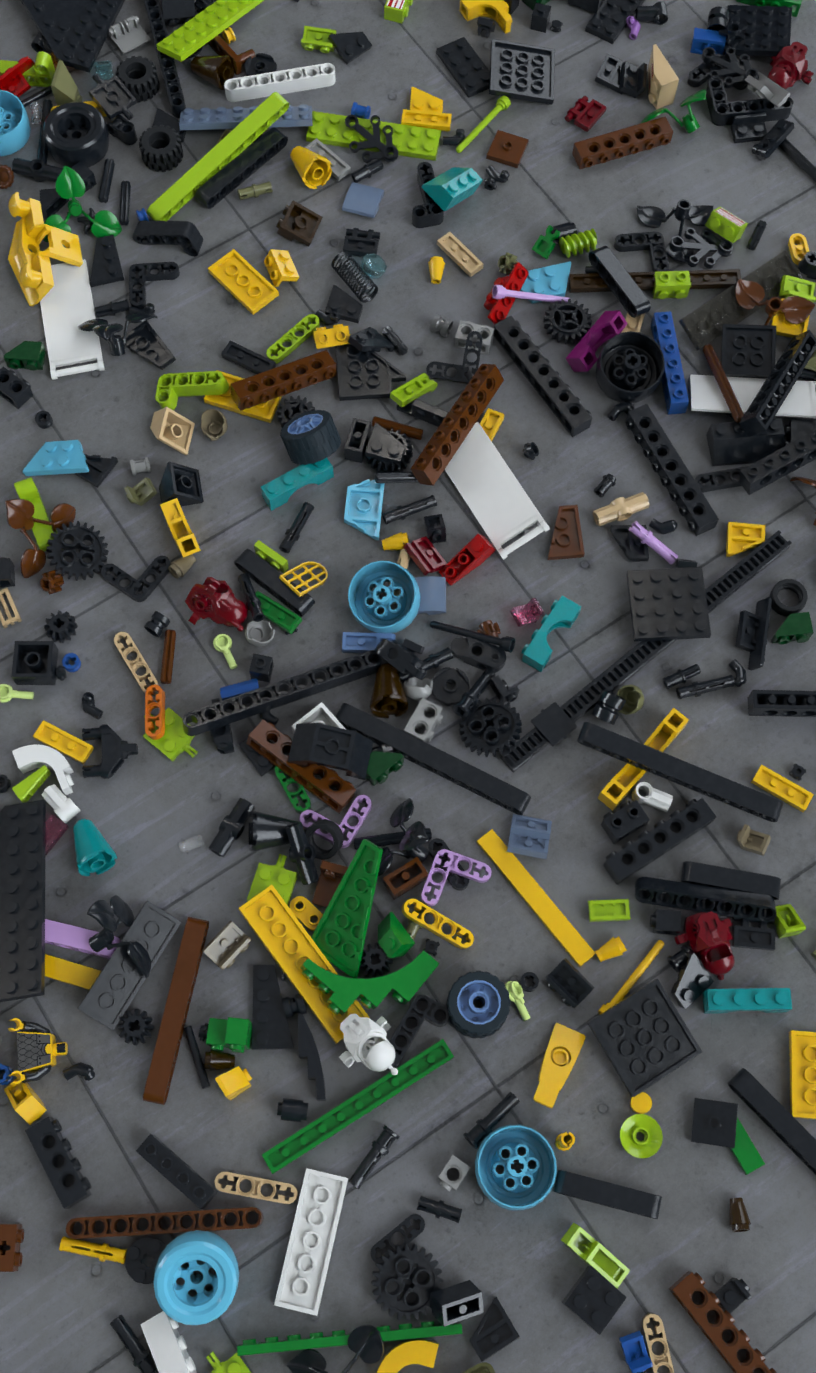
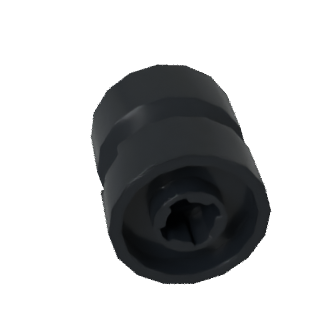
M720 6L712 8L708 15L707 30L719 31L727 29L729 11Z
M604 689L599 698L601 703L596 704L592 714L614 725L619 716L617 711L622 710L626 700Z

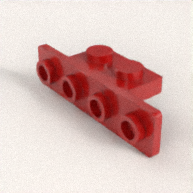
M29 56L23 57L15 66L8 68L0 76V90L13 93L17 97L28 91L31 86L23 73L34 66V61Z
M517 262L510 275L499 277L495 280L494 285H503L507 290L520 291L529 272L520 262ZM491 290L483 305L487 310L491 309L488 318L494 324L504 320L516 298L493 299Z

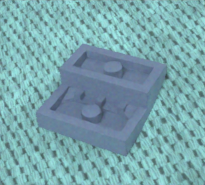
M352 182L346 194L342 211L374 218L379 210V203L384 196V190Z
M436 576L414 577L419 586L421 597L420 608L417 614L427 613L428 615L446 613V578Z
M513 814L507 852L546 859L552 821Z

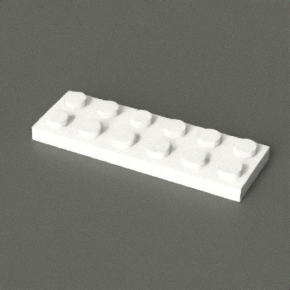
M306 1168L276 1294L275 1306L318 1315L348 1178Z

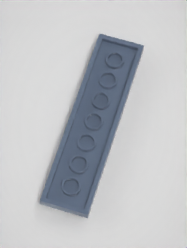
M302 104L292 107L289 105L288 110L270 127L313 126L312 106ZM251 106L250 108L234 107L233 109H226L225 107L217 109L201 108L200 110L186 108L180 114V130L234 129L258 106Z

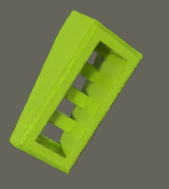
M42 766L12 787V790L22 803L28 802L51 775V772L46 766Z

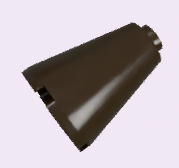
M228 55L196 56L190 64L194 74L221 90H225V81L232 79L234 73L237 74L236 62L234 58Z
M384 663L378 667L370 701L371 713L380 718H389V715L399 717L408 710V701L397 669L389 663Z

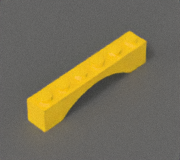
M673 708L644 745L664 752L685 728L689 719ZM627 763L600 792L598 799L613 811L647 771Z

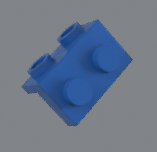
M251 679L221 687L222 701L258 689L259 684L257 679Z

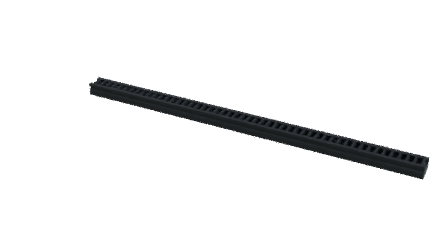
M778 530L705 589L708 614L789 549L792 542L790 540L787 542ZM676 640L641 641L560 708L575 723L595 707L596 704L601 702L599 698L604 689L611 692L616 690ZM535 727L517 741L516 746L512 745L510 751L506 750L501 759L514 773L546 747L549 742Z

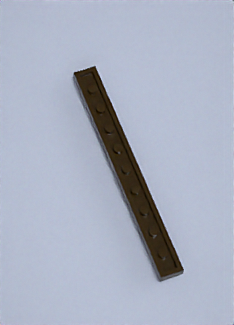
M740 269L689 271L690 289L736 288L738 280L741 279ZM628 272L641 291L654 289L655 272ZM598 273L569 274L570 293L612 292Z

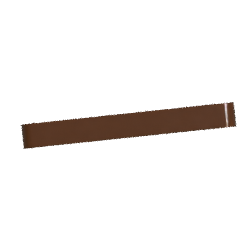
M192 917L187 919L144 1089L143 1101L165 1105L203 954L202 950L204 949L209 929V921Z
M248 1207L73 1218L67 1223L66 1233L70 1238L83 1239L183 1233L195 1230L249 1229L259 1227L263 1222L264 1216L260 1209ZM255 1211L259 1219L256 1224L252 1225L248 1222L247 1217L250 1212ZM233 1212L237 1220L234 1225L229 1226L226 1223V1216ZM207 1214H212L215 1218V1222L211 1227H207L204 1224V1218ZM186 1215L191 1216L193 1220L190 1228H185L182 1224V1220ZM165 1216L171 1221L170 1227L166 1230L160 1224ZM142 1218H146L149 1222V1226L145 1231L139 1228V1221ZM121 1219L125 1220L127 1224L123 1232L117 1229V1223ZM101 1220L105 1228L99 1234L95 1230V1225ZM77 1222H80L83 1227L79 1235H76L73 1231V1227Z

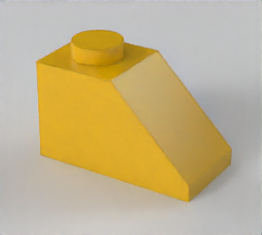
M239 1066L215 1078L225 1097L230 1101L252 1086L249 1082L252 1080L246 1068L242 1070Z
M21 1081L16 1086L9 1084L4 1089L14 1110L29 1125L35 1120L40 1119L43 1113L47 1111L42 1100L27 1082L23 1083Z

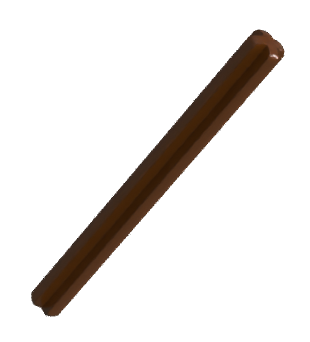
M704 345L702 351L735 422L739 423L744 416L740 404L712 345Z

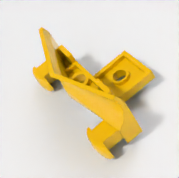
M15 192L9 199L8 207L13 217L20 216L21 220L16 222L8 261L29 306L33 307L54 286L50 257L78 267L83 264L78 235L44 224L40 201L32 198L25 201L19 198V192ZM48 235L49 247L44 251H40L39 244Z

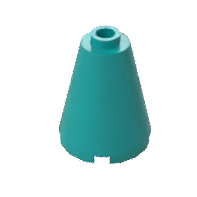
M81 819L77 821L73 827L78 872L83 876H91L90 873L93 872L99 875L108 871L116 863V852L91 820Z

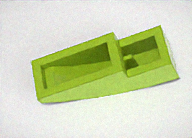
M574 1222L561 1239L568 1248L617 1289L630 1272L603 1245Z

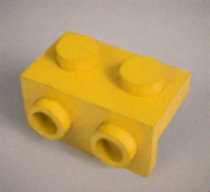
M270 249L264 259V264L274 287H279L282 281L297 282L299 275L288 250Z
M343 324L333 325V328L330 329L319 327L316 328V331H313L316 349L350 344L348 343L350 337L349 328Z

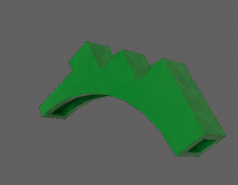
M423 950L411 963L402 969L385 976L370 979L336 975L319 967L310 959H307L300 968L303 970L302 974L310 981L313 979L319 984L317 987L323 993L331 994V997L326 1001L329 1004L328 1008L336 1015L338 1013L343 1015L358 997L361 999L360 1003L367 1009L372 1008L373 1010L378 1007L389 992L392 993V998L398 1003H408L439 963Z

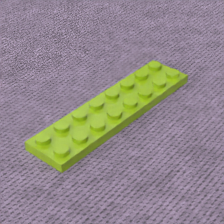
M217 0L156 44L157 50L182 62L264 0Z
M312 111L313 126L308 127L307 142H312L317 138L323 144L349 148V144L352 141L364 142L368 140L357 131L349 130L346 127L345 119L347 116ZM358 118L359 125L373 135V126L370 119ZM381 121L379 125L380 140L384 145H386V136H384L383 128L386 125H390L393 128L392 143L397 148L398 155L436 161L441 130ZM351 122L349 125L354 126L355 122ZM387 129L385 132L390 133L391 130ZM353 145L352 148L356 149L357 145ZM376 147V148H368V149H360V150H367V151H373V152H379V151H380L377 147Z

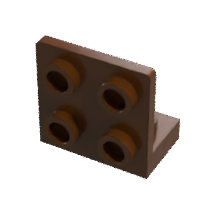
M322 860L320 866L321 874L312 900L314 905L327 908L348 867Z

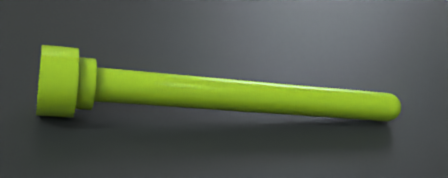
M500 96L496 107L456 147L457 153H461L500 111L507 110L511 105L507 96Z

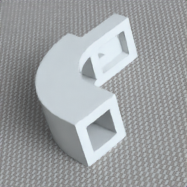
M36 744L23 746L12 751L17 766L23 774L46 766L55 772L65 795L73 793L71 786L74 783L70 774L74 771L60 752L49 746Z

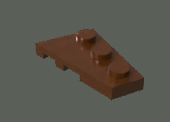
M578 505L559 506L548 560L582 558L585 552Z

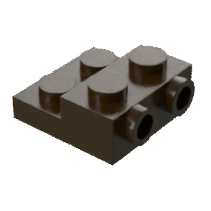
M292 201L290 206L286 205L283 210L284 219L280 218L276 225L278 228L277 234L291 242L293 239H296L309 247L323 217Z

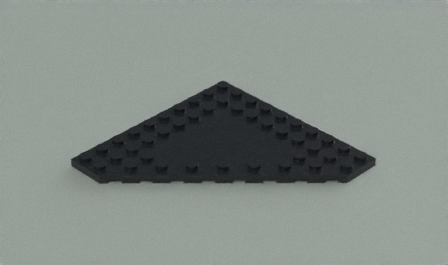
M20 0L26 7L31 19L34 20L41 36L46 40L49 49L54 53L57 62L62 60L65 66L89 73L109 34L108 29H110V26H113L125 0Z
M44 800L4 806L0 811V1002L45 995L46 802Z

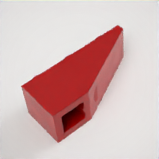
M478 533L439 573L452 586L481 565L496 549L485 536Z

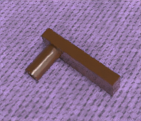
M219 35L209 41V46L218 56L228 55L234 58L237 66L236 75L242 73V64L250 56L251 58L256 57L253 49L237 55Z

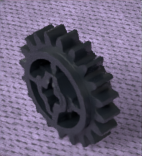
M561 299V304L555 301L554 306L550 305L549 310L545 311L544 329H547V334L552 333L551 339L557 337L558 343L564 340V343L567 344L568 340H570L574 344L575 339L580 342L581 337H584L591 328L592 320L591 314H588L589 309H583L584 304L578 306L577 300L571 303V299H568V302L565 303Z

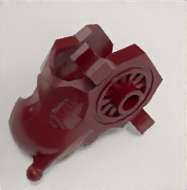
M793 42L790 46L783 47L776 57H771L773 60L770 62V65L773 68L767 78L785 90L801 79L809 85L814 73L807 71L808 61L805 60L808 50L807 46L800 42Z
M207 577L203 585L195 584L185 600L190 610L194 612L188 621L195 625L200 618L211 619L216 624L236 627L238 631H243L244 628L241 624L247 618V606L243 601L235 598L233 591L226 581Z
M712 911L708 913L700 912L686 917L683 929L684 934L674 937L676 944L679 945L688 941L690 948L696 953L697 958L701 960L704 968L711 974L717 975L718 980H723V974L728 973L734 967L735 960L729 942L733 939L728 928L732 926L730 918L720 921L718 915Z

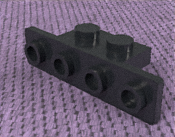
M418 399L404 407L398 404L396 406L398 411L437 427L440 426L443 419L449 413Z
M770 597L757 602L755 614L744 610L739 615L735 646L750 652L748 669L751 671L763 667L765 662L767 634L772 609V598Z

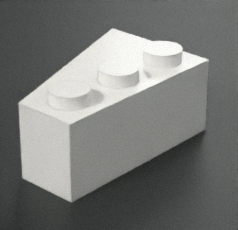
M162 1311L140 1324L159 1373H197L195 1364L186 1350V1342L177 1330L179 1327L177 1321Z

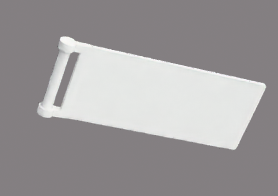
M84 259L80 267L69 263L51 265L54 286L40 301L51 378L55 380L58 377L94 370L104 371L105 366L99 336L94 331L78 329V326L82 323L96 319L87 262ZM97 360V363L56 370L57 367Z
M690 375L692 411L731 413L714 376ZM727 377L745 414L766 379ZM796 381L775 416L816 419V381Z
M476 422L446 466L445 471L504 560L508 557V554L543 531L547 532L550 528L479 422ZM536 522L540 523L539 526H537L536 528H534L533 530H531L530 532H528L512 544L508 545L504 549L501 547V545L511 540L512 538H514L515 536H517L518 534H520Z

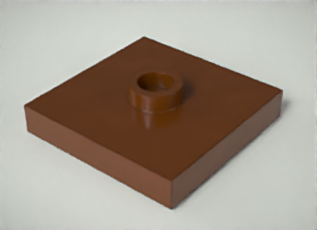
M498 130L486 159L518 168L529 139Z

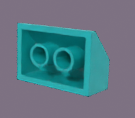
M452 167L423 184L422 189L445 212L473 195L483 179L472 168Z

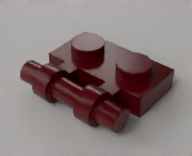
M583 96L576 101L573 108L568 110L565 120L570 122L572 119H575L574 125L588 132L606 112V106L594 99L589 103L587 102L588 97Z

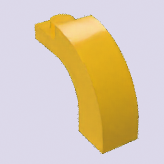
M460 0L459 11L467 22L477 17H489L498 23L505 34L511 31L512 17L508 14L509 5L504 0Z
M175 498L160 504L181 556L184 558L201 551L178 499Z
M426 1339L404 1341L396 1345L385 1355L376 1373H398L403 1367L410 1364L434 1368L439 1343Z

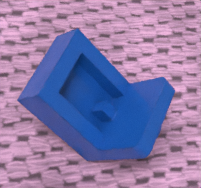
M640 1330L619 1338L625 1361L632 1373H641L653 1367Z

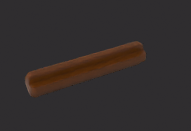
M376 416L373 417V427L375 423H378L381 427L386 428L387 431L393 428L394 432L400 430L401 434L405 433L406 436L421 440L423 437L422 429Z
M175 630L165 631L160 679L163 684H170L172 681L176 640Z

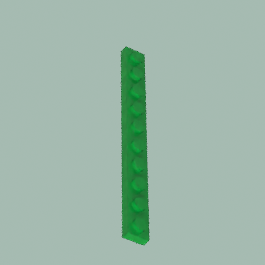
M444 1039L396 1068L398 1070L397 1075L394 1076L390 1072L263 1153L262 1156L272 1174L453 1059L454 1055Z
M434 1321L421 1322V1327H412V1323L399 1324V1329H390V1325L376 1327L383 1341L463 1334L462 1324L457 1322L445 1327L442 1324L434 1325ZM345 1330L332 1331L330 1336H323V1332L310 1333V1338H301V1334L287 1335V1340H278V1336L266 1337L265 1342L256 1343V1338L242 1340L243 1344L237 1346V1355L243 1356L348 1345L350 1334H346Z

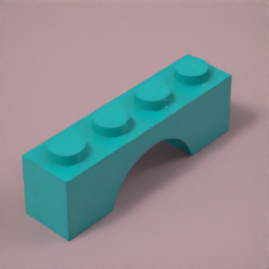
M328 458L313 464H302L261 486L262 497L272 511L287 503L290 496L299 488L312 483L320 485L333 478V466Z
M563 595L559 601L555 600L550 608L552 610L551 613L543 617L541 628L539 630L536 629L532 634L531 639L533 640L531 643L526 644L522 649V661L542 672L550 660L553 651L548 645L547 635L557 628H571L580 614L582 606Z
M790 988L707 989L702 993L704 1014L736 1011L786 1013L792 1010Z

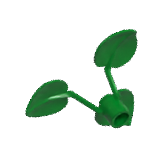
M704 89L700 90L680 103V107L687 105L689 111L688 114L682 117L683 121H680L667 108H660L648 114L641 123L647 122L662 113H668L681 127L684 126L689 134L700 127L692 113L690 104L695 101L706 100L707 91Z
M64 166L56 180L55 188L62 198L69 199L72 197V200L67 205L69 212H67L64 221L59 214H53L45 220L44 224L71 233L70 226L66 224L71 215L79 216L83 214L93 223L91 232L96 237L117 236L122 231V227L112 212L101 210L95 214L94 220L82 210L81 203L75 197H82L84 195V181L75 170ZM48 235L44 237V242H49Z

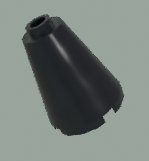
M251 811L249 817H253V822H249L248 842L249 845L253 846H251L250 851L290 844L285 827L298 821Z

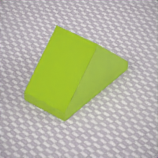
M791 904L776 906L775 927L778 938L799 935L806 930L805 924Z

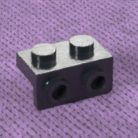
M566 958L545 977L548 987L554 992L557 991L562 996V1001L567 1006H572L573 1008L577 1007L594 989L587 979Z

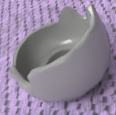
M252 620L246 625L245 629L247 641L256 647H263L269 644L275 634V629H272L270 622L264 620L260 622Z
M409 678L407 684L404 681L403 685L405 695L414 700L426 699L432 693L433 681L426 678L423 680Z

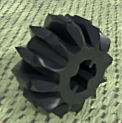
M58 610L57 615L51 613L52 618H46L47 624L44 625L48 638H52L54 642L59 640L61 643H64L66 638L71 641L70 635H76L75 629L78 627L74 616H70L67 611L62 614Z
M375 943V949H372V946L368 944L367 948L369 951L367 952L363 949L362 955L364 956H362L361 962L364 963L360 965V970L367 968L364 975L367 976L372 972V978L376 977L377 972H379L380 977L384 976L382 970L390 972V968L387 965L393 964V960L387 959L389 957L382 948L379 949V943ZM376 956L379 957L380 963L378 965L377 963L373 965L371 958L374 957L375 959Z
M139 1009L134 1010V1015L127 1011L128 1018H120L124 1024L118 1025V1029L124 1031L119 1036L121 1038L126 1037L125 1042L129 1044L132 1041L134 1046H137L138 1039L141 1043H146L144 1036L146 1035L151 1038L152 1034L148 1030L154 1029V1026L149 1024L153 1020L152 1017L146 1018L147 1012L143 1011L140 1014ZM133 1024L139 1025L140 1029L134 1030L132 1028Z

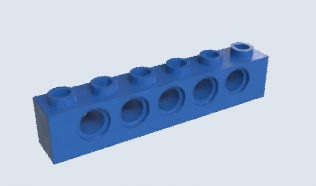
M671 311L657 312L653 314L651 330L653 340L660 346L664 355L665 366L661 382L667 414H682L686 412L689 399Z

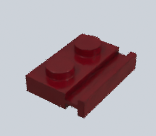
M427 536L414 540L412 543H406L404 546L406 552L424 575L441 570L447 564Z

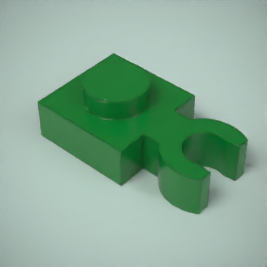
M550 225L546 229L545 237L540 235L532 248L533 251L545 259L549 257L556 246L553 240L557 239L561 233L556 230L554 234H551L554 228Z

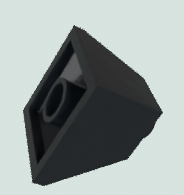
M169 461L159 485L161 504L175 498L178 499L180 506L204 502L199 470Z

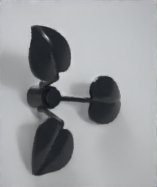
M682 199L678 201L677 207H673L667 216L661 208L654 206L642 207L637 205L636 210L641 223L650 228H659L662 222L665 223L674 214L675 218L681 221L678 234L681 237L685 219L690 220L695 226H705L713 211V206H691L688 200ZM669 243L666 246L667 255L679 262H688L690 256L694 253V250L688 249L673 252L670 250Z
M135 312L125 317L123 338L120 335H114L123 329V325L117 323L108 325V321L104 319L88 320L79 325L78 329L94 331L104 340H108L112 356H121L125 354L124 343L127 342L128 325L157 318V316L148 312Z
M410 798L401 803L394 810L390 818V825L396 828L400 825L401 829L405 832L399 844V848L403 852L390 851L388 847L383 848L378 877L390 867L393 860L392 855L394 854L404 856L407 859L418 857L421 863L425 861L429 854V850L421 845L429 841L424 824L417 821L408 829L404 826V822L411 818L414 810V804Z
M117 895L111 897L110 905L104 900H98L93 903L87 915L96 919L104 929L89 938V945L92 950L99 952L104 948L110 950L116 947L128 946L127 951L131 959L141 970L145 978H148L151 969V959L147 950L139 942L133 944L131 941L112 944L114 940L113 932L117 930V926L123 922L125 926L130 927L134 921L131 908Z
M361 1325L351 1332L348 1338V1347L356 1355L342 1373H347L359 1357L368 1364L376 1363L381 1359L384 1353V1344L381 1334L376 1327ZM314 1349L303 1350L287 1363V1367L292 1373H328L324 1371L327 1365L325 1358Z

